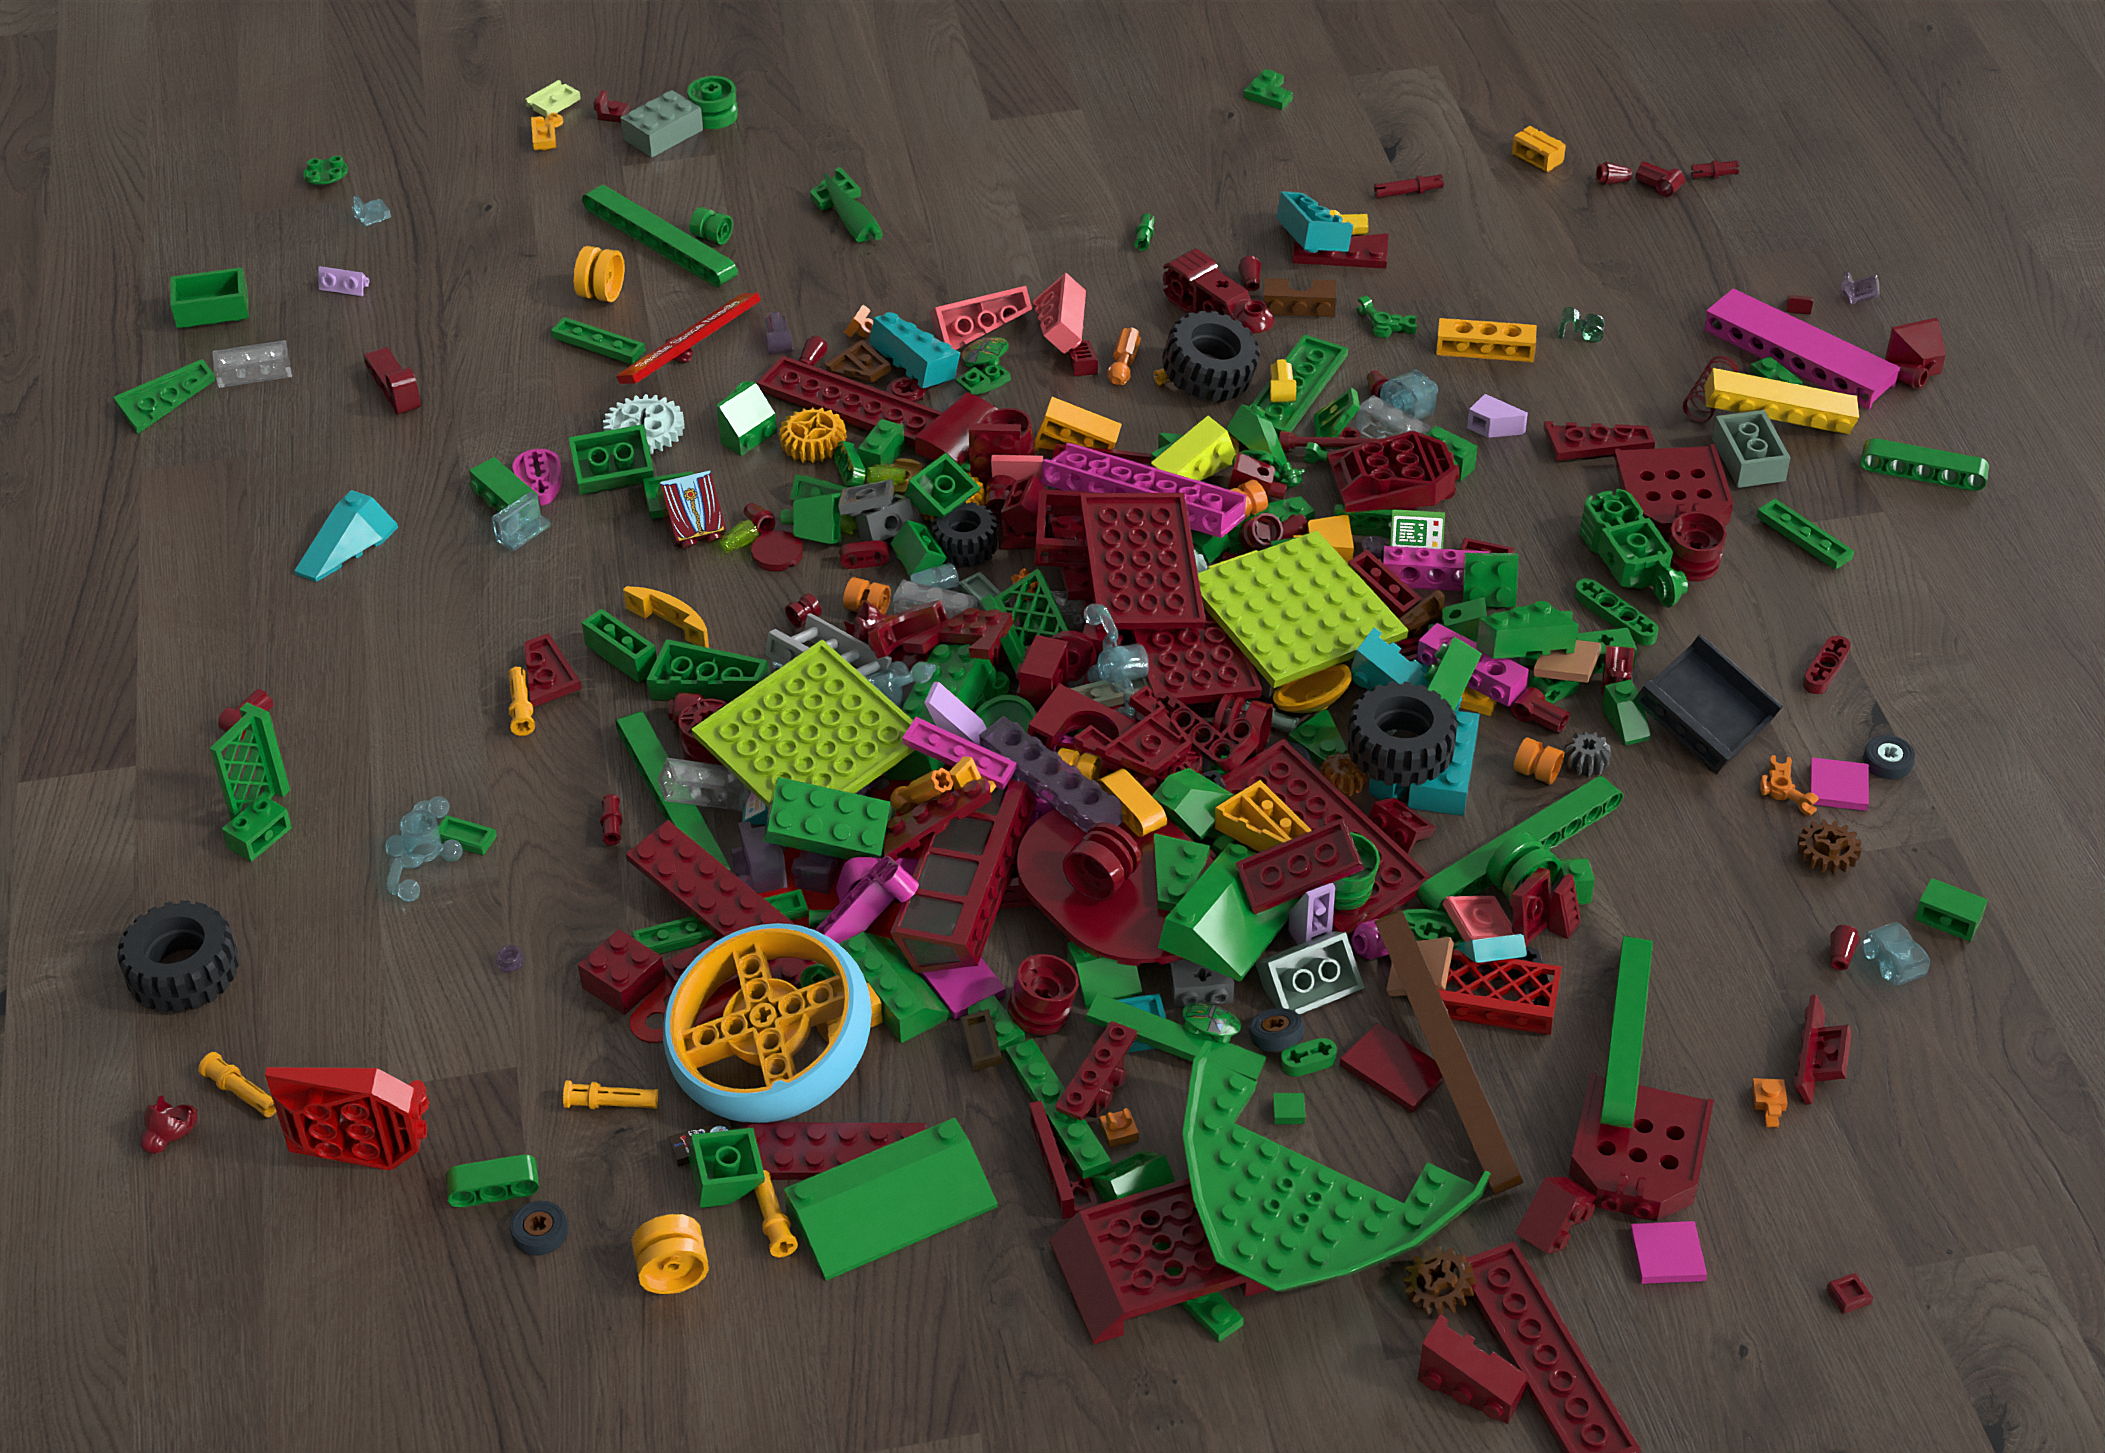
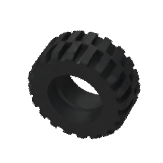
M1198 311L1196 314L1192 312L1181 317L1172 326L1162 354V365L1169 380L1174 381V386L1178 389H1183L1184 393L1188 396H1196L1198 400L1202 401L1208 399L1210 402H1218L1219 400L1225 402L1231 400L1232 397L1236 398L1242 395L1248 389L1259 362L1260 349L1255 336L1252 337V332L1248 328H1244L1240 321H1234L1231 319V316L1226 314L1224 316L1219 315L1218 312L1214 311L1210 313ZM1202 353L1215 356V357H1217L1218 359L1210 358V357H1208V356H1205V355L1202 354Z
M1390 682L1387 683V686L1382 687V685H1378L1372 688V692H1365L1360 696V699L1355 701L1349 717L1347 747L1353 763L1357 764V768L1364 774L1369 773L1371 779L1377 782L1382 780L1384 784L1393 786V783L1400 784V787H1408L1409 784L1413 783L1417 786L1424 784L1427 779L1431 781L1437 778L1439 773H1443L1453 760L1457 733L1456 714L1445 698L1441 699L1439 693L1434 690H1427L1426 686L1420 684L1414 686L1411 682H1403V684ZM1390 730H1407L1419 736L1414 738H1397L1385 732Z
M180 900L178 904L167 902L160 908L155 906L148 909L147 914L144 916L140 914L134 919L133 926L129 924L123 933L124 937H121L118 944V962L132 997L145 1007L153 1010L157 1007V1010L160 1012L169 1013V1010H174L176 1013L185 1012V1009L188 1008L198 1009L201 1007V1004L207 1001L211 1003L217 998L219 992L223 994L229 987L228 982L234 980L237 973L236 969L239 966L237 947L225 916L220 915V912L215 908H208L206 904L200 902L191 904L190 901ZM184 949L198 950L194 955L181 962L172 964L159 963L173 952Z

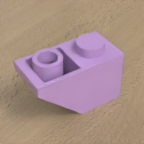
M1484 394L1469 409L1467 428L1487 438L1523 435L1526 431L1528 413Z

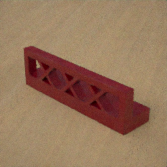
M1042 1101L1029 1103L1030 1124L1062 1219L1072 1218L1078 1211L1099 1205L1089 1177L1082 1179L1081 1175H1079L1075 1182L1068 1180L1065 1170L1071 1168L1077 1171L1069 1156L1065 1158L1059 1154L1057 1146L1060 1142L1051 1130ZM1078 1192L1087 1196L1089 1203L1075 1206L1074 1194Z

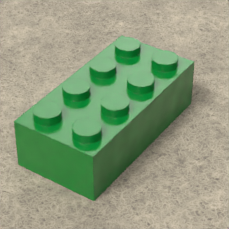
M778 777L772 790L763 841L846 860L857 857L880 858L891 802Z

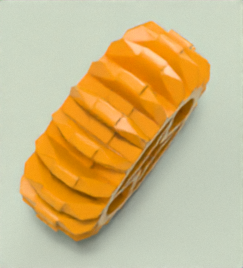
M813 407L811 410L803 408L802 412L794 411L793 416H786V421L781 422L779 432L782 450L786 452L787 456H792L793 460L801 459L802 463L806 461L814 463L817 460L823 462L825 458L832 459L838 442L840 440L846 441L847 438L845 424L839 418V414H833L832 410L825 412L823 408L814 410Z

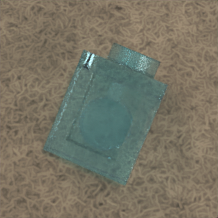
M358 195L353 197L355 204L352 206L353 213L356 219L360 218L365 226L391 218L390 210L381 199L372 200L364 204Z

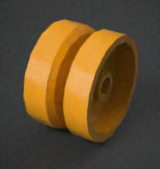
M593 246L583 247L579 252L574 268L573 281L576 295L581 298L593 299L596 297L599 301L614 302L619 296L624 279V259L622 253L611 249L602 251L599 247Z
M676 1214L664 1215L643 1223L634 1232L631 1241L640 1285L647 1291L656 1294L678 1293L696 1286L705 1278L709 1265L700 1224L694 1218Z

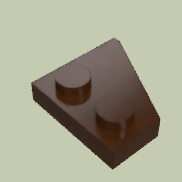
M863 340L825 363L828 372L870 383L891 371L890 363Z
M1440 590L1433 592L1399 619L1408 629L1407 638L1395 643L1423 636L1429 631V624L1442 623L1445 596Z

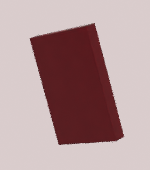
M1379 1023L1375 1024L1340 1058V1065L1412 1113L1444 1082L1438 1065L1433 1058Z

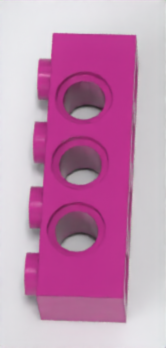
M1384 546L1383 564L1412 589L1463 591L1464 553L1490 552Z
M1438 623L1419 640L1417 660L1429 667L1431 664L1435 665L1438 659L1435 657V653L1442 643L1447 644L1453 637L1481 652L1482 655L1467 686L1507 707L1526 689L1529 669L1508 658L1492 659L1476 647V642Z

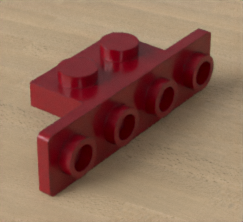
M1817 994L1810 995L1809 1006L1805 1007L1806 1026L1801 1031L1803 1046L1802 1052L1798 1053L1799 1073L1794 1078L1795 1090L1798 1094H1801L1805 1104H1813L1815 1083L1817 1081L1846 1079L1852 1036L1849 1025L1824 1027L1825 1011Z
M1111 1021L1056 1103V1111L1082 1121L1086 1115L1097 1118L1103 1108L1107 1109L1112 1101L1114 1090L1117 1086L1121 1087L1126 1079L1127 1070L1124 1069V1056L1136 1039L1137 1031Z

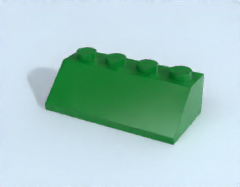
M861 932L839 943L857 963L866 983L870 984L879 997L882 1005L883 1022L900 1043L952 1018V1013L919 973L914 972L909 962L906 961L905 956L890 938Z

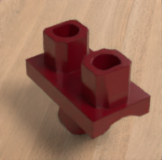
M1606 645L1601 686L1602 695H1604L1605 685L1631 680L1635 648Z

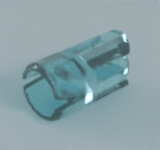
M952 563L920 571L910 576V594L913 599L928 597L954 589L959 585L958 574Z

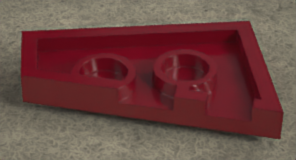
M549 633L524 642L530 701L533 708L582 689L581 681Z

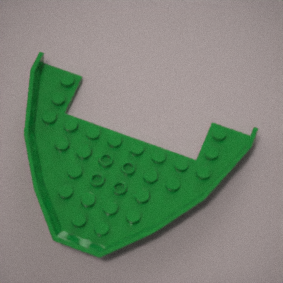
M1205 1041L1193 1060L1182 1135L1196 1209L1216 1262L1274 1291L1284 1292L1350 1276L1420 1247L1483 1196L1491 1174L1490 1172L1484 1171L1478 1185H1475L1427 1162L1405 1203L1391 1198L1235 1124L1255 1092L1258 1082L1209 1060L1208 1056L1212 1044L1210 1041Z

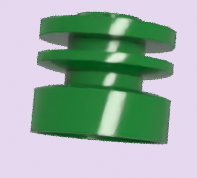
M1352 832L1350 834L1364 870L1333 882L1335 885L1334 909L1353 910L1365 904L1370 898L1380 863L1379 852L1374 844L1364 836Z

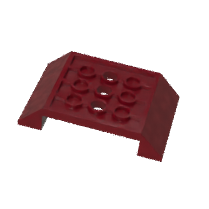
M1190 1178L1078 1211L1049 1239L1051 1248L1093 1344L1124 1335V1320L1229 1287L1240 1285L1245 1297L1270 1290V1288L1216 1262L1193 1200ZM1153 1217L1159 1222L1155 1225H1146L1142 1220ZM1164 1242L1169 1244L1170 1248L1161 1251L1154 1248V1245ZM1175 1267L1180 1269L1182 1273L1178 1276H1170L1165 1271L1168 1268Z

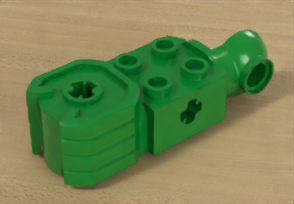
M1617 489L1616 495H1612V491L1598 493L1594 500H1592V495H1588L1584 503L1579 534L1589 549L1601 556L1620 586L1635 588L1652 586L1655 596L1665 607L1670 608L1680 600L1681 595L1687 593L1688 583L1686 576L1682 571H1675L1670 567L1673 551L1650 518H1643V510L1633 495L1621 489Z

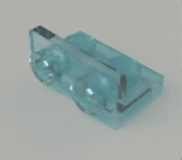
M531 491L492 517L496 541L512 551H515L551 526L550 520L540 514L538 497Z

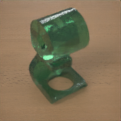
M1569 306L1563 309L1558 331L1560 339L1564 337L1565 325L1573 321L1574 332L1581 331L1583 338L1587 342L1596 343L1602 340L1605 329L1603 317L1589 313L1584 319H1581L1580 312L1575 308Z

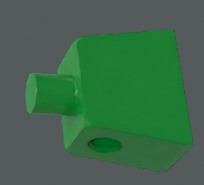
M841 493L796 499L793 502V509H782L781 523L793 525V532L796 537L828 544L841 542V514L838 507Z
M1478 598L1444 607L1442 610L1444 623L1438 624L1477 643L1480 618L1487 616L1485 598ZM1429 624L1428 630H1430L1435 624Z

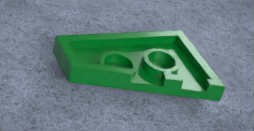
M1154 834L1157 904L1159 909L1172 911L1201 877L1210 854V846Z

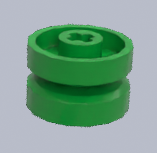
M707 76L693 81L688 86V100L701 107L704 129L724 128L733 124L737 119L736 87L731 80L721 76Z
M1522 832L1506 840L1495 851L1488 862L1486 877L1498 890H1502L1503 894L1510 900L1512 893L1539 867L1550 870L1552 888L1560 874L1561 862L1549 849H1545L1533 834Z

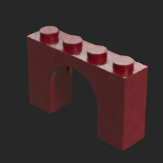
M1059 683L1029 723L1025 743L1050 755L1061 738L1072 730L1086 729L1092 725L1111 740H1115L1138 722ZM1104 759L1099 779L1120 769H1125L1132 776L1137 771Z

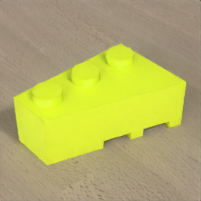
M1207 416L1152 461L1151 464L1153 468L1202 481L1231 466L1236 453L1228 431L1211 417Z

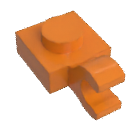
M1753 1078L1751 1087L1754 1109L1764 1110L1766 1127L1779 1128L1778 1117H1781L1782 1111H1786L1788 1103L1784 1079Z

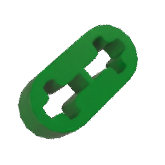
M1318 1038L1285 1049L1281 1056L1282 1071L1288 1076L1299 1077L1329 1068L1336 1061V1044L1330 1039ZM1291 1059H1294L1296 1062H1300V1063L1295 1064L1294 1061H1290V1060H1291Z

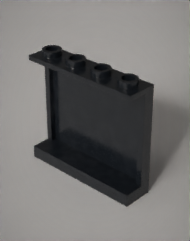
M1701 634L1655 679L1649 680L1634 698V701L1716 774L1751 742L1783 708L1773 696L1768 694Z

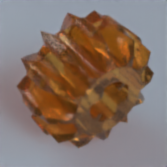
M1337 751L1334 756L1327 755L1325 762H1322L1320 773L1341 793H1346L1351 797L1353 792L1360 793L1363 786L1366 785L1368 773L1364 774L1357 768V764L1355 765L1350 758L1349 751L1346 754H1341Z

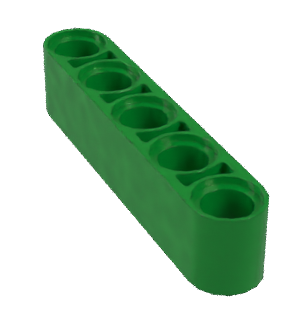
M1878 438L1868 439L1864 443L1860 459L1862 468L1870 472L1971 491H1979L1985 488L1989 472L1988 462L1980 457Z

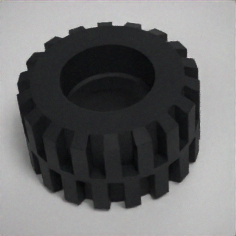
M964 502L944 518L934 516V519H932V535L947 557L944 561L947 562V565H956L958 568L968 566L970 568L976 564H984V560L989 561L992 558V554H995L997 547L996 518L991 510H986L985 506H978L974 502Z

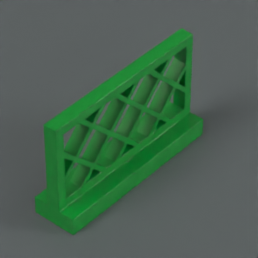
M1036 569L996 597L988 594L981 599L986 611L998 609L1000 612L1012 613L1014 623L1007 635L1000 638V641L1015 673L1017 672L1018 665L1020 663L1023 664L1025 661L1027 646L1024 643L1028 634L1052 637L1062 631H1070L1039 569ZM1038 580L1039 585L1036 593H1028L1029 585ZM1012 596H1017L1014 608L1005 606L1004 602ZM1024 598L1033 599L1029 610L1021 609ZM1040 600L1048 601L1045 613L1036 612ZM1018 615L1027 616L1023 628L1015 626ZM1034 617L1043 618L1039 630L1030 629ZM1050 619L1058 621L1055 632L1046 631Z
M248 702L240 708L242 718L209 748L231 820L239 815L243 803H246L245 810L262 795L271 799L275 794L284 797L290 791L270 714L268 711ZM245 730L246 733H245L244 739H243V740H240V739H241V736H242V733H243V731ZM241 745L237 759H234L237 747ZM228 746L225 757L223 758L221 751ZM251 748L249 760H246L249 749ZM235 764L231 776L228 777L231 765ZM247 765L243 778H240L243 766ZM255 767H256L257 773H256V775H255V778L252 779V776H253V773H254V770H255ZM240 784L237 795L234 797L236 786ZM252 784L249 796L245 798L248 787ZM260 788H264V792L258 796Z

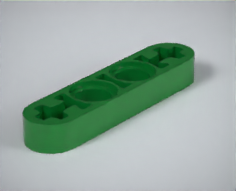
M1581 579L1576 583L1574 596L1578 602L1615 628L1628 627L1633 641L1640 645L1649 646L1657 641L1659 627L1654 621L1593 579ZM1601 603H1610V604H1612L1613 606H1612V607H1603V606H1601L1600 604H1601ZM1626 616L1632 618L1633 620L1624 621L1621 620L1620 617Z

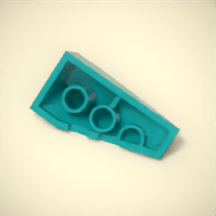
M350 490L332 510L296 567L295 575L318 582L342 568V563L354 556L357 559L363 555V550L372 545L377 547L384 543L398 528V524L372 497Z

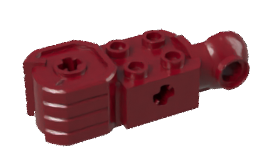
M1197 248L1163 265L1164 270L1169 268L1163 273V285H1168L1163 288V292L1171 303L1184 312L1196 314L1198 311H1205L1206 313L1214 311L1218 312L1219 315L1224 316L1226 314L1231 316L1232 320L1240 321L1243 327L1248 328L1252 333H1262L1273 327L1274 317L1272 312L1266 307V304L1260 300H1251L1248 290L1221 273L1216 262Z

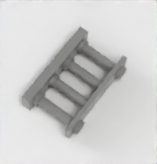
M811 613L807 614L805 630L792 637L777 629L768 632L765 656L783 666L809 649V647L802 643L811 641L816 644L823 639L848 663L856 666V670L864 677L872 675L884 683L888 681L891 657L886 656L877 659L875 652L870 649L868 644Z

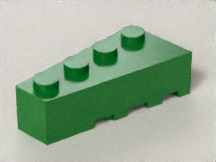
M666 639L646 681L652 700L674 699L678 693L701 694L703 699L733 701L768 677L770 672L767 660Z

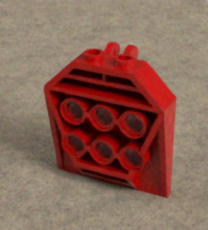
M266 1068L265 1078L288 1152L383 1170H394L419 1152L421 1139L426 1138L427 1122L422 1120L421 1116L429 1108V1099L425 1092L426 1087L424 1083L418 1079L407 1085L378 1068Z

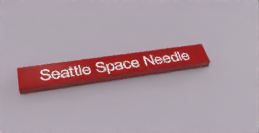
M758 292L741 293L616 375L618 382L621 384H636L760 302L761 299Z

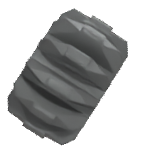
M1584 731L1582 735L1574 733L1570 739H1567L1564 746V763L1568 765V770H1576L1577 775L1586 773L1590 777L1592 773L1600 775L1603 769H1607L1610 763L1611 749L1610 745L1606 742V737L1598 738L1596 732L1590 735Z

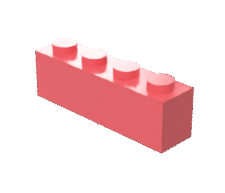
M1067 273L1063 274L1033 300V304L1036 306L1035 310L1039 314L1038 320L1041 322L1040 326L1043 335L1064 354L1070 349H1075L1082 341L1086 290Z
M1023 286L935 307L930 311V315L938 340L950 344L951 348L957 350L1018 316L1027 313L1032 309L1027 288Z

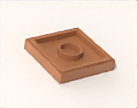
M1576 640L1574 653L1566 654L1565 649L1551 650L1550 655H1541L1540 653L1534 667V676L1588 683L1601 652V643Z
M1450 937L1416 941L1437 989L1445 990L1454 942ZM1392 963L1386 991L1390 997L1406 995Z

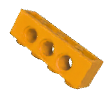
M1439 318L1436 355L1534 362L1537 325Z

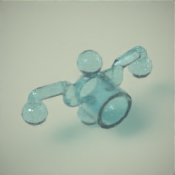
M1101 604L1088 605L1084 610L1085 621L1090 625L1102 623L1107 635L1103 639V651L1098 656L1097 664L1089 668L1087 678L1090 683L1103 680L1110 684L1113 683L1118 692H1123L1124 707L1117 708L1115 711L1134 720L1135 709L1129 705L1130 696L1134 694L1131 680L1143 679L1147 676L1149 661L1146 650L1141 644L1117 646L1118 631L1108 609Z
M894 661L888 666L886 671L864 677L897 707L902 709L905 697L901 686L914 681L917 683L928 682L936 671V666L933 663L918 662L908 672V668L903 662Z
M437 796L430 799V801L418 802L412 812L407 813L401 819L399 825L401 836H391L385 842L386 852L390 856L399 857L391 865L386 888L390 894L399 896L403 901L411 902L416 900L420 895V887L416 881L410 879L398 884L402 868H417L424 862L432 861L438 855H441L449 862L457 861L462 856L463 848L458 841L451 839L443 844L441 841L436 818L447 815L450 804L444 797Z

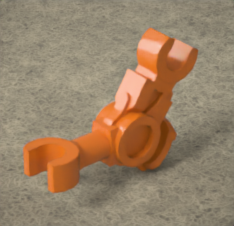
M1772 755L1769 766L1770 781L1767 782V775H1762L1760 782L1762 796L1769 794L1776 800L1790 799L1798 804L1803 814L1811 816L1817 811V808L1812 805L1819 800V797L1811 792L1802 794L1795 790V785L1792 784L1790 778L1791 757H1787L1786 763L1780 764L1776 762V756Z

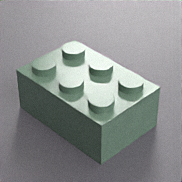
M673 90L621 117L623 139L650 157L660 154L703 130L701 107Z
M1765 410L1716 416L1712 440L1737 488L1786 481L1790 456Z

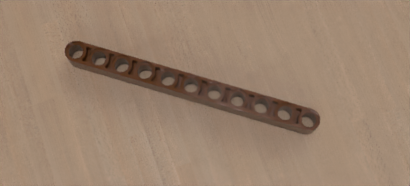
M1402 909L1375 920L1384 945L1484 1171L1491 1173L1488 1181L1494 1195L1523 1184L1524 1182Z

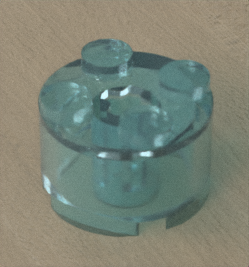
M1412 369L1386 381L1382 385L1380 392L1381 403L1386 404L1388 409L1385 412L1386 415L1398 426L1410 425L1433 415L1437 404L1438 386L1417 369Z

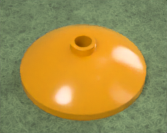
M1339 663L1279 686L1273 695L1274 703L1277 708L1289 713L1320 712L1334 703L1346 691L1351 682L1352 674L1348 666Z

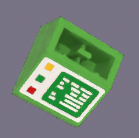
M1392 510L1389 546L1443 549L1445 512Z

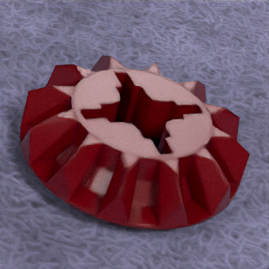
M901 377L889 383L887 393L917 403L918 400H924L926 388L922 389L918 385V379Z

